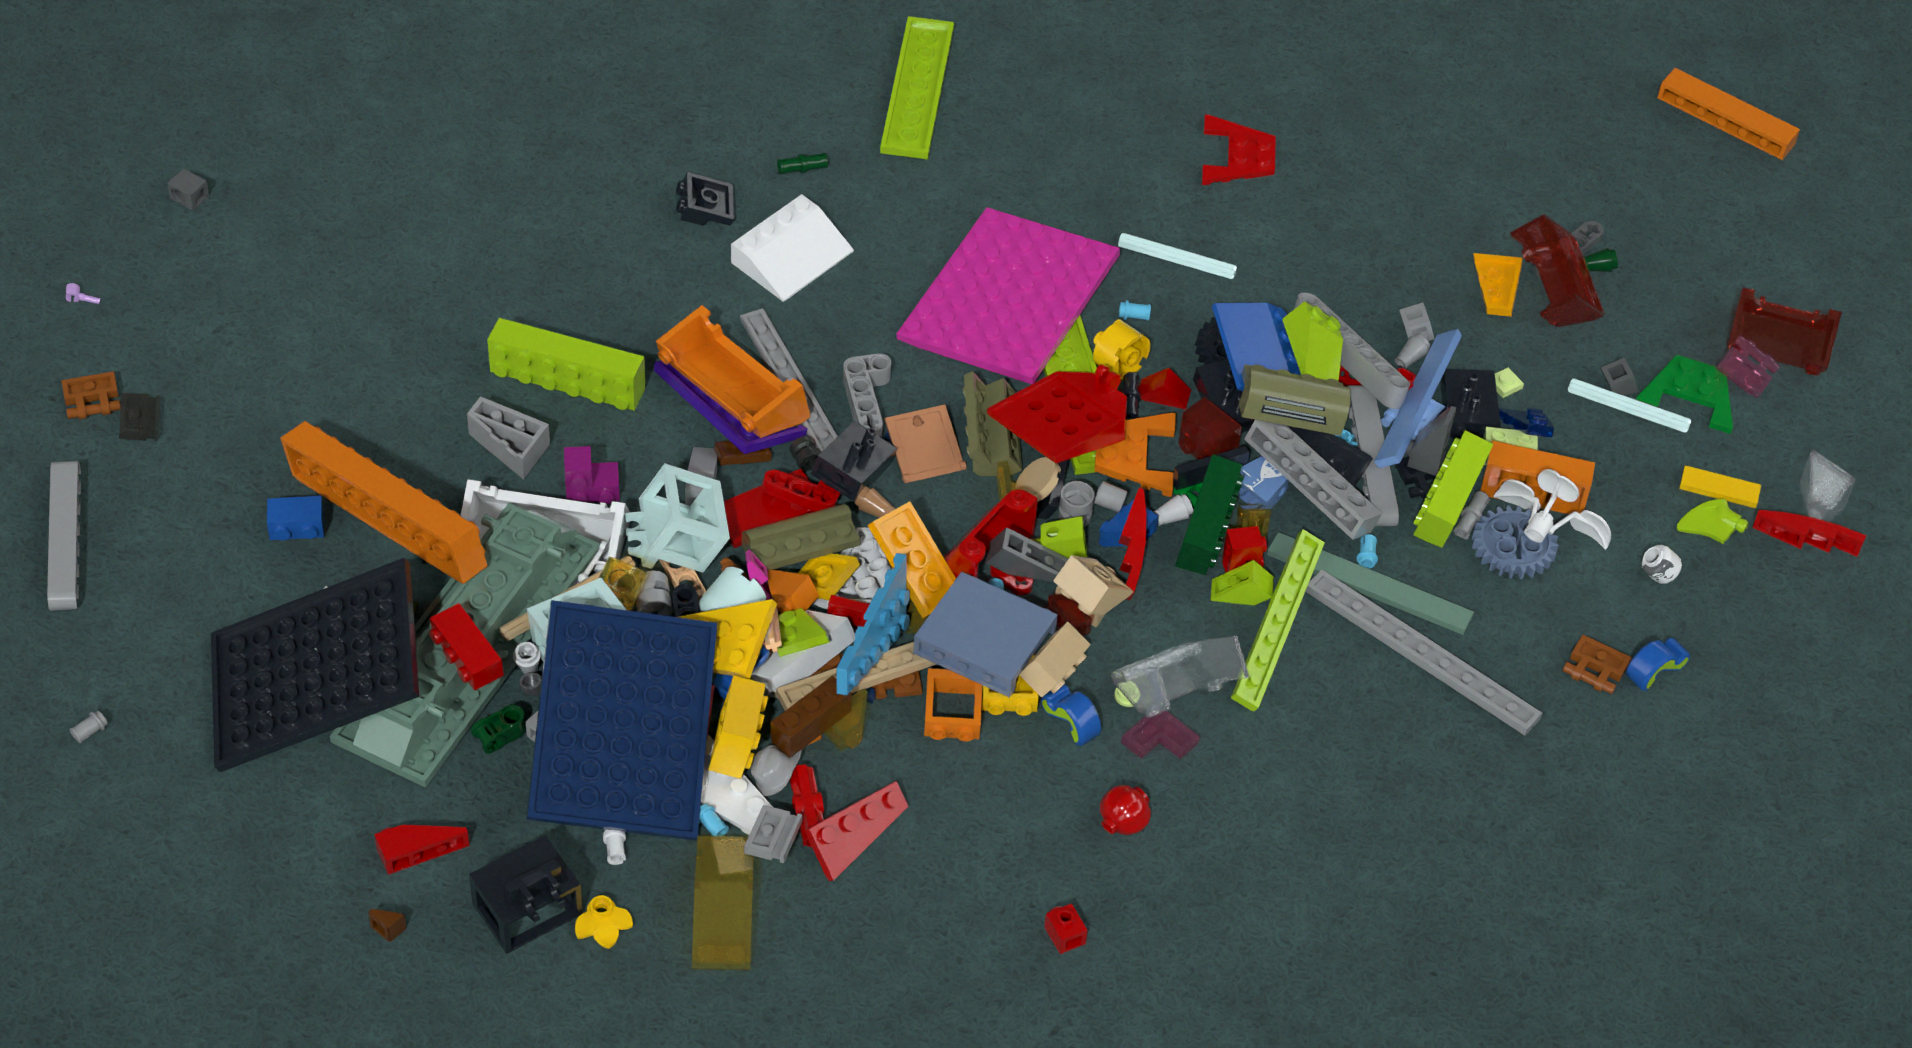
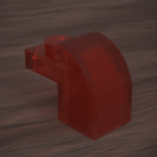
M1063 594L1048 596V604L1042 608L1057 614L1056 626L1058 630L1068 621L1082 636L1090 633L1092 618L1078 608L1079 603L1076 600L1069 599Z

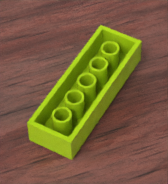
M502 318L498 319L487 339L490 372L499 377L508 376L518 379L524 384L533 383L541 385L547 390L556 389L563 391L572 397L582 396L589 398L595 403H608L620 410L630 409L635 411L645 391L644 356Z

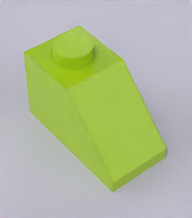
M1254 560L1212 579L1211 601L1255 606L1272 598L1274 577Z

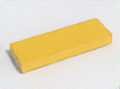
M1685 465L1679 489L1756 508L1761 485Z

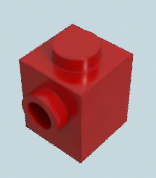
M1072 903L1064 907H1055L1046 913L1044 928L1060 954L1086 944L1088 930Z

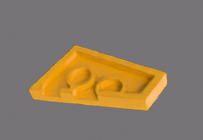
M1473 253L1486 313L1489 315L1512 317L1522 269V257Z

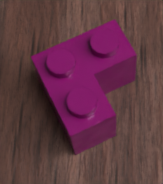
M590 446L564 447L566 500L586 503L602 502L606 504H611L612 501H620L618 462L591 463Z

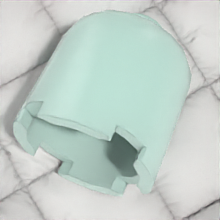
M733 566L727 567L698 602L699 612L764 601L766 595L755 579L749 581L741 575L743 570Z

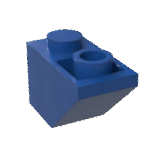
M1133 501L1127 506H1122L1114 518L1102 524L1099 529V544L1101 546H1125L1118 542ZM1146 508V540L1156 532L1159 517L1148 508Z

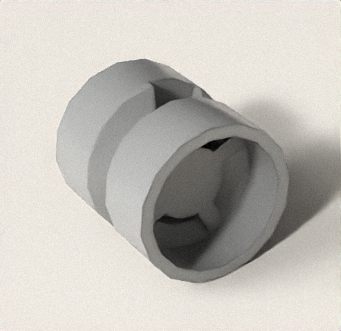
M1072 481L1064 485L1060 493L1059 520L1082 516L1084 527H1086L1090 523L1093 513L1094 491L1092 487L1081 481Z
M646 571L639 574L633 581L637 612L651 614L653 611H658V615L670 616L672 613V602L668 577L660 571Z

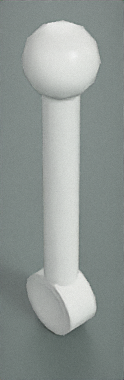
M604 540L601 542L598 552L584 573L578 575L579 582L588 578L603 552L607 551L609 542Z

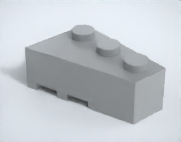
M481 396L467 413L469 435L523 480L550 445L549 424Z

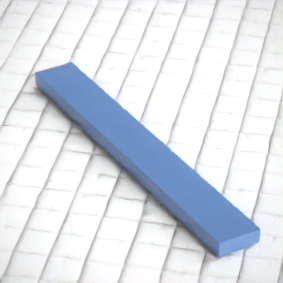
M1458 329L1436 336L1413 382L1414 386L1409 390L1374 461L1378 468L1401 462L1462 337Z

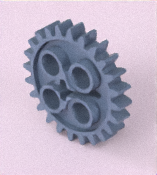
M1507 505L1506 511L1497 507L1495 513L1488 510L1486 517L1480 516V520L1476 522L1473 531L1472 548L1477 549L1476 557H1482V565L1490 563V571L1496 568L1499 569V576L1503 575L1504 572H1508L1510 579L1513 578L1514 574H1518L1519 578L1523 579L1524 573H1527L1533 578L1535 571L1543 574L1544 568L1549 569L1551 562H1554L1559 545L1557 544L1558 536L1547 534L1541 543L1530 540L1525 535L1524 530L1528 526L1531 509L1524 513L1521 511L1520 506L1517 507L1516 511H1512L1511 507Z

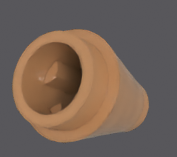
M867 486L860 492L855 501V504L859 506V510L878 518L896 509L874 488L870 489Z

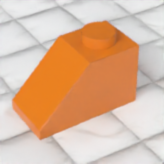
M771 569L767 571L770 593L777 603L776 607L781 614L785 611H793L800 608L806 611L819 596L809 575Z

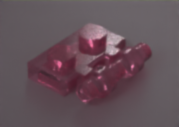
M1740 335L1734 342L1741 348L1740 352L1734 347L1730 348L1716 369L1748 394L1758 398L1773 378L1765 370L1768 369L1774 374L1780 368V365L1773 361L1774 357L1769 353L1764 354L1755 347L1756 343L1750 339L1746 340ZM1748 355L1759 362L1758 366L1747 358Z

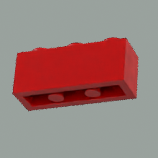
M460 603L430 617L432 629L429 630L431 639L436 645L440 644L442 646L447 661L450 664L454 663L456 665L461 680L464 683L468 682L474 691L504 676L502 659Z

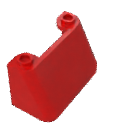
M1012 490L984 513L943 556L955 578L961 572L977 577L978 563L984 558L985 552L989 548V542L1006 527L1032 539L1034 536L1038 498L1024 490Z

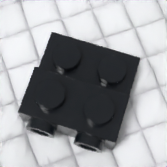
M690 172L686 173L682 181L679 180L676 187V195H680V198L676 205V212L681 213V220L704 226L707 220L729 226L734 220L733 184Z

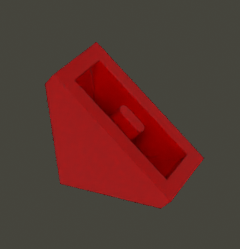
M1166 368L1141 379L1138 392L1141 394V400L1186 410L1191 389L1170 368Z

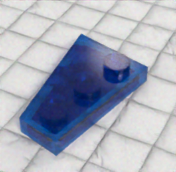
M1499 408L1500 420H1503V423L1514 425L1515 429L1526 435L1553 438L1554 427L1548 416L1543 414V410L1528 408L1526 412Z

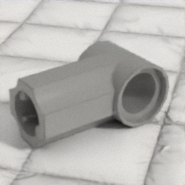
M1102 481L1096 493L1094 503L1119 513L1127 491Z

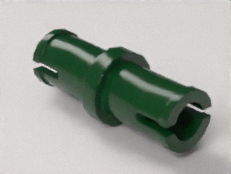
M825 153L808 156L798 154L797 157L777 159L779 174L797 171L806 173L807 170L828 167Z

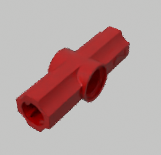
M803 764L797 765L794 768L790 778L793 793L792 806L796 811V816L802 814L800 833L803 846L812 847L804 830L823 820L824 806L821 792L817 790L813 767Z

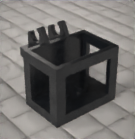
M546 835L469 874L472 904L506 954L583 914L581 884ZM552 902L560 909L565 908L566 911L512 939L510 938L509 925L525 916H528L534 922L539 921L540 916L536 911Z

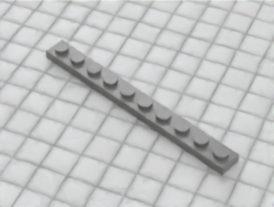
M1321 570L1308 583L1305 592L1526 736L1541 719L1542 712L1324 570Z

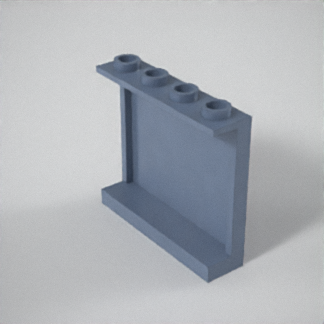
M961 572L915 634L913 654L1010 698L1015 691L1016 679L1047 634L1051 633L1054 635L1057 614L1028 602L1024 598L1010 594L999 587L990 585L975 576Z

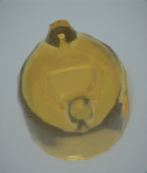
M608 556L599 578L603 579L625 609L632 611L649 575L631 564Z

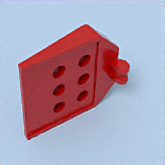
M1100 364L1095 374L1056 371L987 408V415L1056 464L1125 440L1127 396L1117 390L1121 382L1119 374L1116 372L1110 373V369L1107 366Z

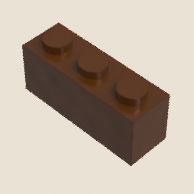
M832 675L771 721V742L791 758L851 712L852 692L848 695L837 694V679Z

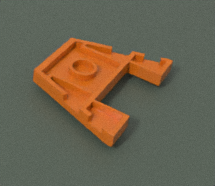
M1175 413L1126 420L1125 440L1096 450L1094 471L1124 482L1128 479L1140 483L1141 488L1147 490L1154 488L1162 491V495L1172 497L1173 472L1146 470L1147 435L1174 437Z

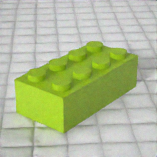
M1466 430L1461 439L1455 437L1413 524L1417 525L1414 536L1439 547L1444 546L1491 451L1492 443Z

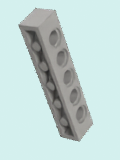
M1260 420L1254 421L1244 439L1352 540L1372 532L1383 514L1287 425Z

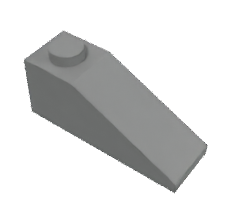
M693 447L688 471L716 480L718 456L714 448ZM686 483L685 505L691 506L703 488Z

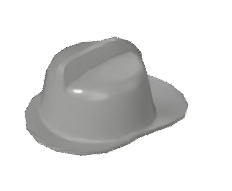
M768 745L758 751L753 757L750 767L751 774L756 781V789L763 796H770L780 792L789 782L802 751L800 750L791 758L776 745Z

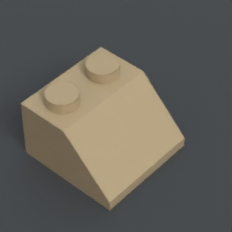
M1074 555L1070 556L1054 579V582L1061 587L1059 591L1067 598L1076 600L1079 603L1078 608L1090 616L1092 614H1106L1133 592L1098 560Z

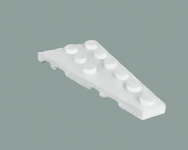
M708 735L700 806L703 804L714 806L716 809L715 813L720 819L730 822L744 833L750 835L762 806L772 807V805L744 774L739 779L708 770L714 740Z

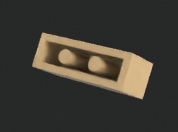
M1067 621L1048 639L1019 675L1041 697L1049 691L1054 694L1063 686L1065 680L1076 670V667L1087 657L1084 652L1091 644Z

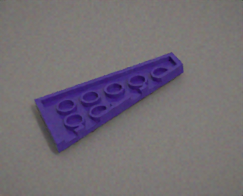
M662 361L655 362L654 371L744 454L806 436L807 428L799 425L759 438L755 433L747 432L739 420L670 364L665 365Z

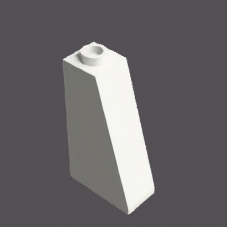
M806 610L805 612L826 631L830 643L779 657L778 652L772 651L766 661L751 675L754 681L765 684L764 695L778 698L776 696V688L808 678L855 641V633L847 617Z

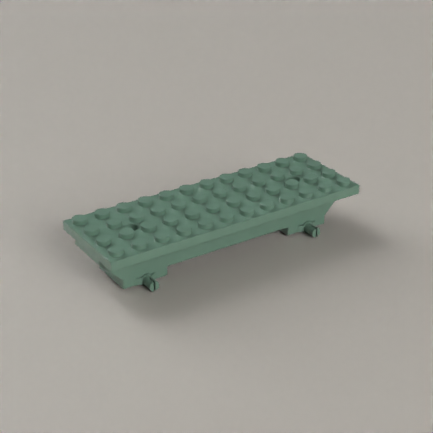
M511 503L507 504L497 519L485 514L481 520V525H485L489 529L480 541L486 552L487 567L464 584L451 577L414 626L419 697L336 728L330 735L331 743L426 788L517 665L513 659L515 648L523 642L533 643L530 629L509 641H505L499 633L500 627L526 613L527 608L551 599L574 586L578 582V575L584 573L598 552L600 543L578 534L576 529L536 511L524 510ZM457 603H460L502 659L504 676L476 691L473 690L468 682L464 683L461 680L456 665L454 663L450 664L447 661L442 646L440 644L436 645L429 634V630L432 629L430 617Z

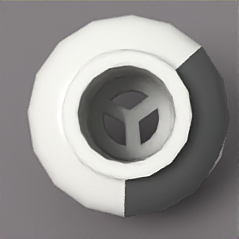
M1656 545L1651 547L1643 556L1642 569L1649 577L1660 584L1673 581L1681 571V559L1667 546Z

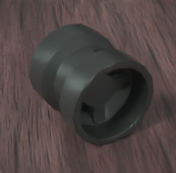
M799 437L789 447V451L793 458L796 459L799 469L807 472L814 467L820 452L816 450V445L811 437Z

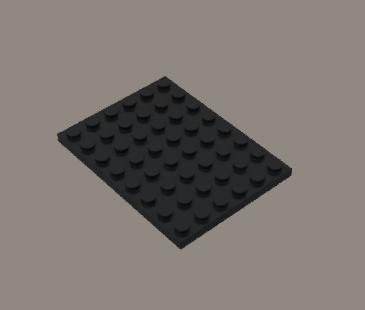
M405 557L211 633L214 767L219 772L226 771L419 697L410 563Z

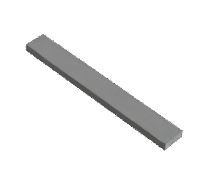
M763 308L740 315V321L769 371L782 382H785L787 379L791 381L795 378L803 385L811 417L800 425L807 428L806 435L812 438L816 445V450L821 453L838 436Z

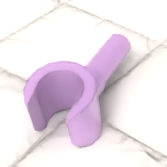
M69 283L66 286V300L71 302V295L74 296V302L81 300L99 304L101 298L80 293V287L77 284Z

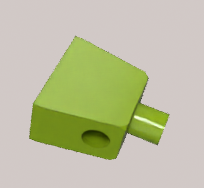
M1082 516L1043 523L1041 525V538L1031 539L1067 558H1070L1071 555L1087 558V544Z

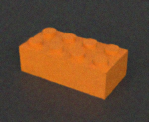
M1492 440L1493 446L1487 458L1480 491L1486 493L1491 498H1495L1494 494L1506 480H1518L1534 491V497L1539 499L1540 508L1545 509L1552 493L1544 491L1539 486L1538 476L1543 470L1551 469L1559 473L1560 476L1571 480L1578 488L1579 496L1573 502H1567L1557 497L1550 510L1565 514H1571L1576 511L1581 514L1585 509L1592 485L1595 462Z

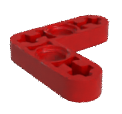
M779 470L767 471L762 482V488L766 493L812 511L836 506L841 495L840 492L827 486L821 480L816 485ZM793 490H802L805 494H797Z

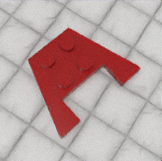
M1205 114L1204 134L1228 136V167L1203 165L1202 185H1210L1213 182L1220 181L1222 183L1230 182L1233 179L1240 178L1250 179L1274 175L1276 136Z

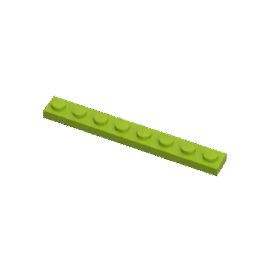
M1304 529L1297 534L1231 696V699L1253 712L1259 708L1325 542Z

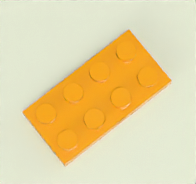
M909 501L867 526L893 569V558L896 553L906 554V590H909L910 598L923 619L932 613L956 578Z

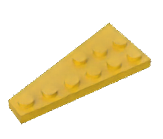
M770 599L679 616L678 618L717 623L713 673L750 678L777 603Z

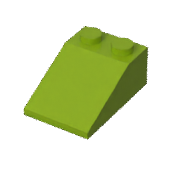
M1304 301L1282 318L1301 375L1309 374L1318 379H1334L1338 381L1343 337L1340 332L1341 325L1334 316H1328L1319 307H1313Z

